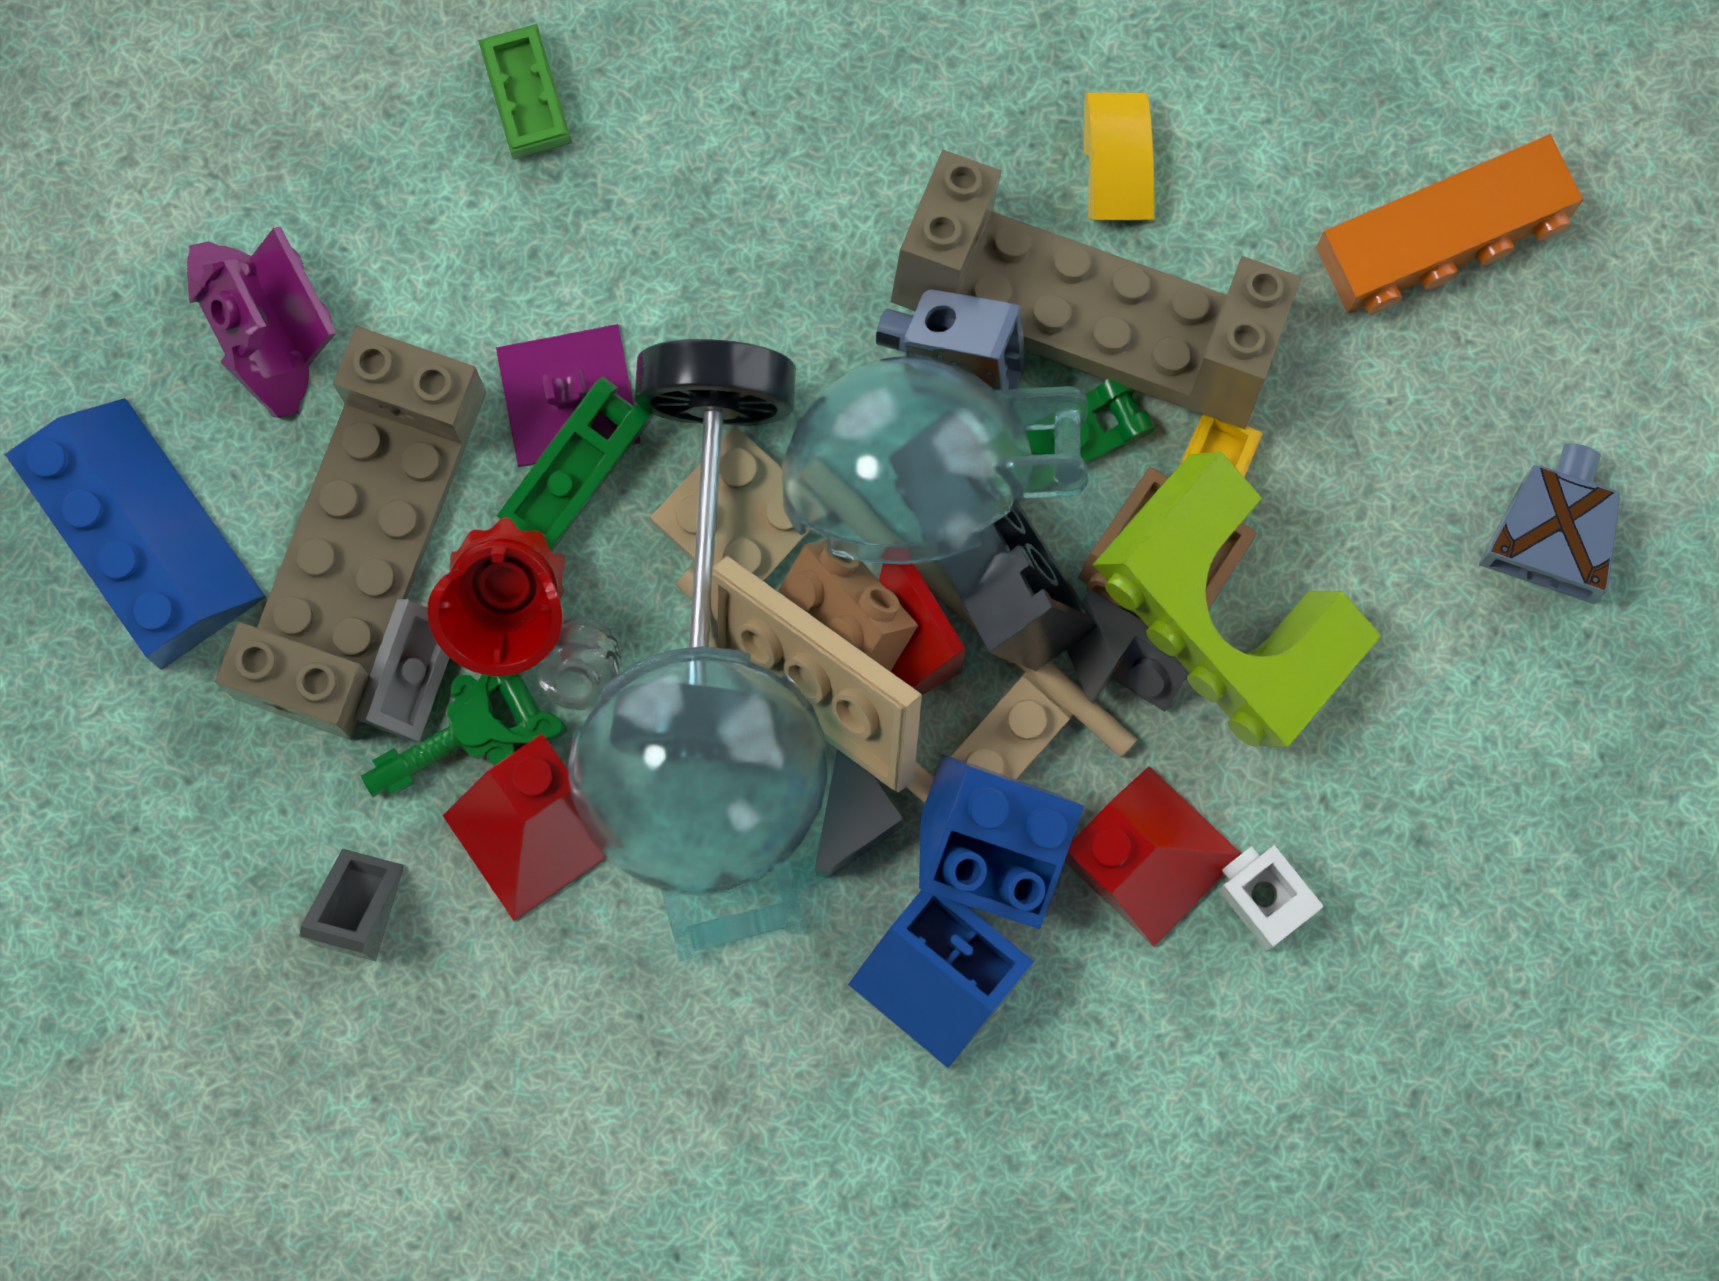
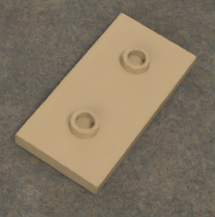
M726 556L714 565L711 577L710 656L891 789L899 793L914 780L922 694L729 556Z

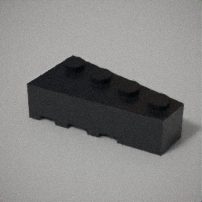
M944 412L886 456L896 476L892 480L896 493L915 512L924 529L923 535L927 543L939 557L990 654L1000 657L1007 664L1014 662L1037 671L1097 627L969 424Z

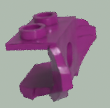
M281 226L273 228L252 256L235 248L219 246L209 241L189 245L187 257L189 302L199 303L223 349L225 356L220 361L221 364L266 407L272 417L280 418L298 413L300 400L304 397L308 388L309 366L336 334L330 312L326 305L317 297L304 272L300 255L291 247Z

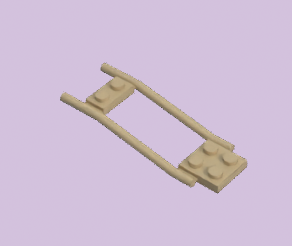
M736 426L721 440L714 565L726 556H729L762 581H765L825 514L833 508L884 552H886L888 544L899 539L929 590L976 629L947 572L851 492L803 447L782 468ZM701 462L649 518V521L694 562ZM694 564L675 584L691 600ZM1052 661L1037 671L1017 664L1025 673L961 742L950 757L1017 779L1071 719L1072 715L1081 721L1119 757H1122L1132 747L1137 738L1096 701L1091 703L1085 691ZM916 762L914 780L906 787L925 803L936 772L932 776Z

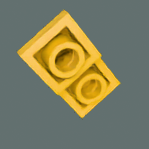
M1085 92L1083 155L1089 156L1088 219L1154 220V157L1148 93Z

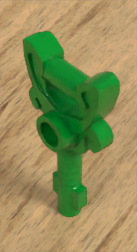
M524 672L508 676L482 674L478 681L471 675H460L453 680L450 689L452 697L456 700L451 702L447 708L446 714L450 726L407 749L402 754H398L397 750L393 748L373 759L372 762L375 768L361 775V778L372 797L386 790L393 796L415 784L411 777L413 774L420 772L462 747L473 758L483 759L487 756L488 761L495 766L514 753L515 747H523L542 733L548 742H552L564 736L568 732L567 728L558 717L539 709L522 679ZM500 690L519 725L508 728L501 721L493 717L491 696L494 692Z

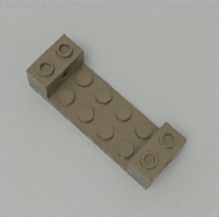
M942 149L900 248L891 303L916 311L922 294L929 289L1019 305L1021 307L1025 351L1106 380L1117 381L1128 388L1246 429L1266 379L1301 281V276L1241 255L1228 294L1220 293L993 212L1002 170Z
M359 326L354 328L333 381V385L345 405L257 628L238 621L215 679V683L235 700L349 740L353 739L359 724V720L354 719L396 601L397 599H407L487 393L475 366Z

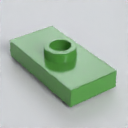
M538 24L478 40L512 159L515 160L571 144V137Z

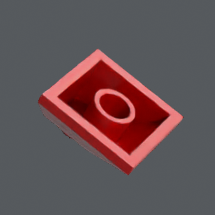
M897 539L886 547L879 581L897 597L900 605L918 624V627L890 672L924 695L962 672L966 648L901 542Z
M543 733L490 768L442 815L513 921H516L621 849Z
M1148 766L1115 796L1072 840L1064 862L1143 938L1155 947L1224 874L1222 869L1242 853Z

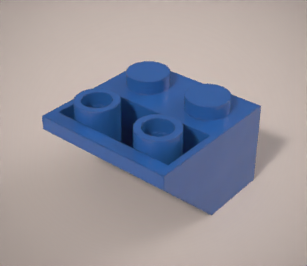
M942 754L921 813L919 889L1040 929L1084 805L1057 793Z
M921 890L888 929L851 979L848 986L946 1068H949L1031 969L1034 961L968 906Z

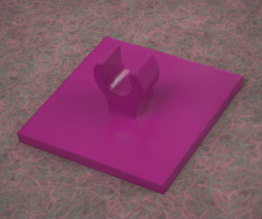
M618 324L496 347L518 467L532 465L537 462L590 389L602 376L619 387L616 394L634 406ZM601 414L590 428L608 440L618 426ZM640 436L632 445L641 443Z

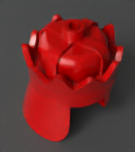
M507 517L500 519L489 530L474 529L470 531L461 547L451 553L449 573L438 581L429 596L427 607L428 622L439 647L460 666L489 676L514 675L539 664L552 651L561 633L563 614L560 600L564 593L562 585L565 567L564 555L551 552L541 532L521 531Z

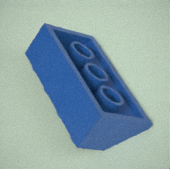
M126 398L58 417L5 453L9 462L140 650L160 670H163L266 598Z

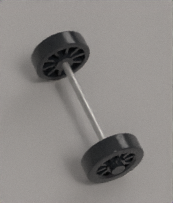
M685 339L654 344L640 352L637 357L636 403L643 410L665 419L683 423L703 424L687 688H644L625 691L616 696L613 707L611 743L619 750L646 757L672 759L673 763L690 766L710 765L711 761H755L767 758L774 752L776 708L773 704L750 695L706 689L722 425L755 426L780 421L793 412L796 366L791 359L775 350L728 340Z

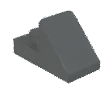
M1090 589L1082 603L1097 627L1067 649L1088 700L1094 703L1111 678L1165 712L1189 675V672L1176 657L1165 654L1150 641L1146 633L1149 627L1142 620Z

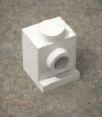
M1275 845L1261 856L1251 846L1222 869L1229 881L1219 888L1218 891L1256 937L1257 942L1265 952L1278 944L1324 907ZM1266 884L1272 888L1275 897L1271 906L1261 907L1253 901L1252 889L1255 885Z

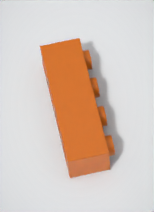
M1549 134L1324 230L1316 250L1347 314L1362 307H1365L1368 314H1374L1402 299L1400 291L1421 282L1424 289L1429 290L1450 281L1459 274L1457 266L1478 258L1481 266H1485L1512 253L1515 250L1513 242L1534 234L1536 240L1540 242L1562 233L1572 225L1569 218L1578 209L1583 198L1552 135Z

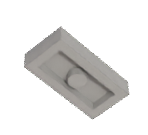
M397 599L354 719L405 740L420 742L449 661V657L443 652L433 637L428 622L427 607L409 599Z

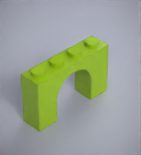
M1222 452L1189 454L1093 563V566L1108 581L1105 584L1108 594L1122 607L1134 611L1149 627L1146 633L1150 641L1165 654L1176 657L1190 673L1187 676V680L1192 688L1207 700L1216 702L1229 716L1228 726L1240 740L1253 747L1288 748L1381 635L1343 591H1308L1266 641L1257 648L1243 653L1228 644L1215 628L1206 602L1207 575L1212 560L1219 548L1262 498Z

